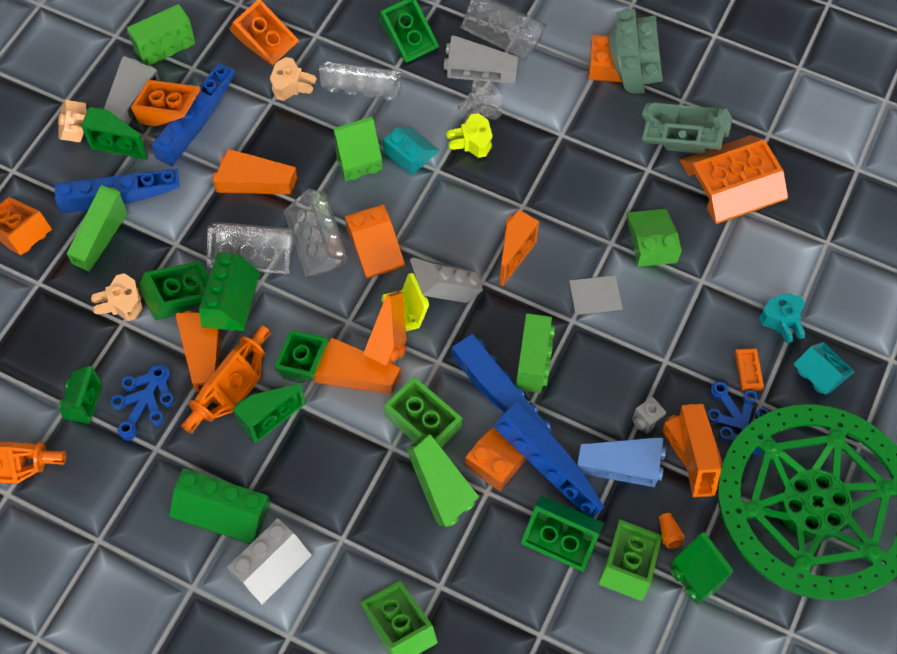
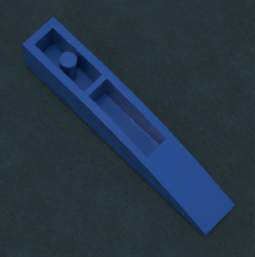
M220 63L217 64L199 86L201 90L185 117L171 121L152 143L156 159L170 166L175 164L217 107L235 75V70Z
M178 168L54 184L55 201L61 214L89 210L101 185L117 189L124 204L140 201L180 188Z
M471 334L452 347V358L476 388L493 405L505 413L517 402L551 434L552 428L546 419L542 420L538 415L536 406L525 399L522 389L519 386L516 387L512 383L509 373L498 366L499 363L493 354L490 355L485 350V344L481 339H477Z
M516 402L495 423L493 427L583 514L594 518L604 508L593 487L564 448L519 403Z

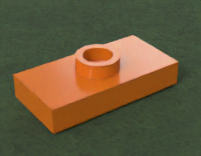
M757 348L736 349L734 354L741 391L763 390L764 384Z

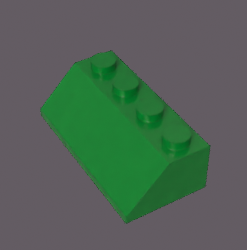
M217 252L199 307L201 328L245 330L260 271L240 255Z
M183 468L174 488L169 517L251 544L258 537L271 503L268 495Z

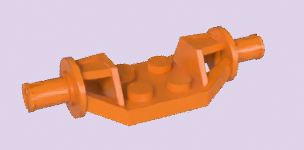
M261 325L251 339L245 336L239 339L240 343L228 354L208 379L195 400L188 402L189 407L193 411L184 423L181 424L184 430L192 434L203 419L212 422L215 418L232 413L235 405L248 396L261 379L262 358L265 355L261 346L271 335L268 328ZM249 353L253 354L251 365L246 360ZM212 402L218 405L211 411L206 409Z
M0 441V483L18 484L33 474L42 472L45 464L64 465L66 462V451H48L44 441H39L37 444ZM27 459H33L34 464L25 467Z

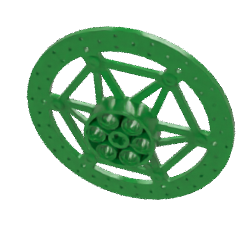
M809 404L793 405L768 412L754 420L739 433L727 451L721 465L718 481V503L725 529L732 543L751 567L770 582L789 592L807 598L835 601L857 598L872 593L885 586L897 576V532L886 553L878 547L889 498L897 497V446L889 437L857 415L829 406ZM815 426L829 429V434L821 437L776 443L771 438L772 435L795 427ZM846 435L856 439L873 452L887 469L892 480L885 481L846 443ZM826 444L825 449L810 470L804 469L783 451ZM758 448L764 454L755 488L751 500L742 502L741 479L750 455ZM833 449L832 473L821 470L820 467ZM841 450L875 483H843L840 480ZM780 459L797 473L791 479H788ZM771 460L784 489L781 494L760 500V494ZM816 482L822 483L825 488H820ZM795 485L800 486L803 489V492L798 491L795 488ZM849 491L875 492L853 502ZM833 498L838 499L841 505H837ZM880 498L872 537L869 539L851 514L852 511ZM779 503V511L765 508ZM789 505L795 506L798 512L792 511ZM764 516L783 520L788 529L797 536L798 551ZM755 518L795 560L793 567L773 556L760 543L751 530L747 519ZM827 518L834 520L836 526L831 525ZM805 522L812 523L814 529L807 527ZM845 525H848L860 541L841 533L840 530ZM831 537H835L858 549V551L814 557V553L821 541ZM804 539L813 541L807 552ZM859 558H866L871 563L870 567L846 576L827 577L810 573L811 566Z

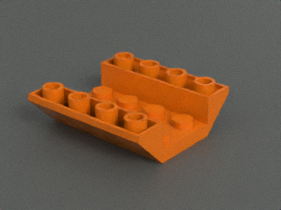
M750 135L722 145L721 150L709 149L705 151V154L697 153L680 159L688 177L696 175L709 198L707 210L715 224L773 205L788 198L783 169L766 141L762 138Z

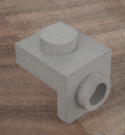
M651 397L635 409L632 418L633 423L637 429L642 430L647 435L653 430L656 422L665 416L666 411Z

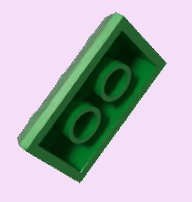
M541 495L535 505L520 544L584 572L604 523Z

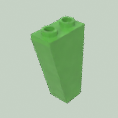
M103 185L100 186L67 252L73 265L90 272L128 215L120 192L113 187L108 188Z
M422 434L406 450L436 523L439 526L450 527L459 520L458 516L461 513L470 510L475 505L474 501L479 496L430 434Z

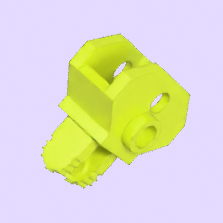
M479 113L471 114L466 123L461 124V128L451 129L446 133L447 138L452 139L448 144L450 149L464 148L465 152L469 151L478 158L486 157L492 147V132L489 121Z

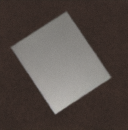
M616 275L569 280L576 315L623 310Z

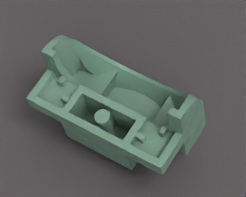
M635 9L616 12L617 22L609 36L612 60L625 90L634 94H645L644 84L663 82L656 16L637 18Z
M648 102L642 113L646 120L642 141L644 143L662 144L667 151L705 154L706 148L721 150L723 137H729L732 117L727 108Z

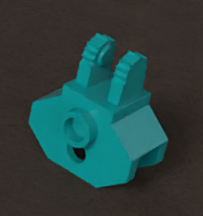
M787 293L769 299L759 317L762 326L781 333L786 343L793 342V335L790 329H793L798 339L805 338V331L800 323V313L805 306L803 298Z

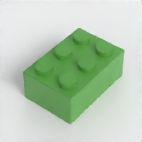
M179 4L127 27L134 52L141 63L147 66L153 65L196 44L190 20Z
M526 313L516 387L519 386L522 391L541 393L542 386H547L555 326L551 325L552 317Z
M415 376L384 405V416L413 442L422 434H430L442 448L462 428L463 418Z

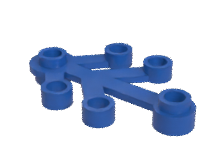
M154 365L150 368L148 374L137 378L125 377L122 380V386L126 391H133L137 386L148 383L144 390L127 396L115 395L111 398V404L116 410L137 402L127 421L122 422L118 427V433L123 440L129 441L136 437L137 429L135 425L147 404L151 423L154 426H159L164 422V417L159 412L153 393L159 387L162 405L164 407H171L174 404V397L169 392L166 383L170 378V371L165 365ZM157 372H162L160 376H155ZM127 382H132L131 386H125ZM165 398H171L169 402H164ZM117 400H122L119 405H115ZM155 416H160L158 421H153ZM129 426L130 429L124 432L123 429Z
M715 382L710 389V396L714 400L722 401L732 417L721 415L717 409H711L707 414L709 422L741 429V431L749 425L752 407L757 400L756 392L753 390L745 392L741 414L728 395V386L723 382ZM716 387H720L724 391L720 392L717 390ZM747 395H751L753 400H749ZM759 408L755 414V419L760 417L759 413L767 414L769 411L766 408ZM710 414H715L717 418L713 419ZM729 427L721 428L718 434L720 440L724 442H733L739 435L733 433ZM722 432H727L729 437H725ZM756 448L752 454L758 455L762 452Z

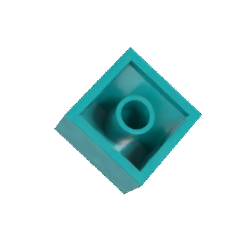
M397 127L383 139L384 153L410 175L417 172L439 152L438 148L411 127Z
M824 342L810 346L794 364L798 368L797 372L802 377L808 378L813 383L812 386L816 391L825 395L835 390L855 372Z

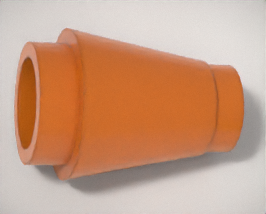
M671 513L662 514L659 517L662 543L668 549L680 547L684 544V534Z

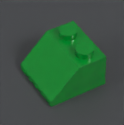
M290 330L275 363V370L283 379L303 383L313 379L329 339Z
M87 366L73 371L71 378L67 380L65 396L59 402V412L65 420L91 423L103 386L93 367Z

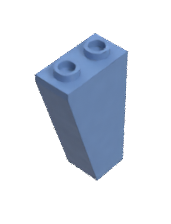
M663 438L581 444L577 466L585 475L655 487L657 481L662 480L663 467H660V461L665 458L666 447L662 446Z

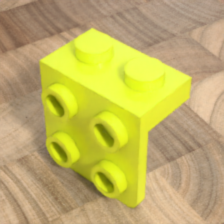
M409 273L403 289L400 291L403 292L406 332L420 328L429 307L428 299L422 295L414 273ZM383 294V295H382V298H381L382 302H384L385 297H386V295H388V294Z

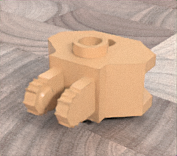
M287 57L275 63L270 77L272 91L276 99L282 101L293 95H298L299 92L310 94L313 91V87L310 84H314L317 79L315 75L302 72V69L297 67L294 60Z
M64 99L61 113L58 117L59 139L81 142L84 133L81 125L86 116V103Z
M125 273L116 275L111 285L105 287L106 291L98 292L91 297L94 303L106 302L94 306L93 311L95 314L112 312L113 315L118 314L125 320L131 321L135 320L142 310L140 292L136 287V282Z

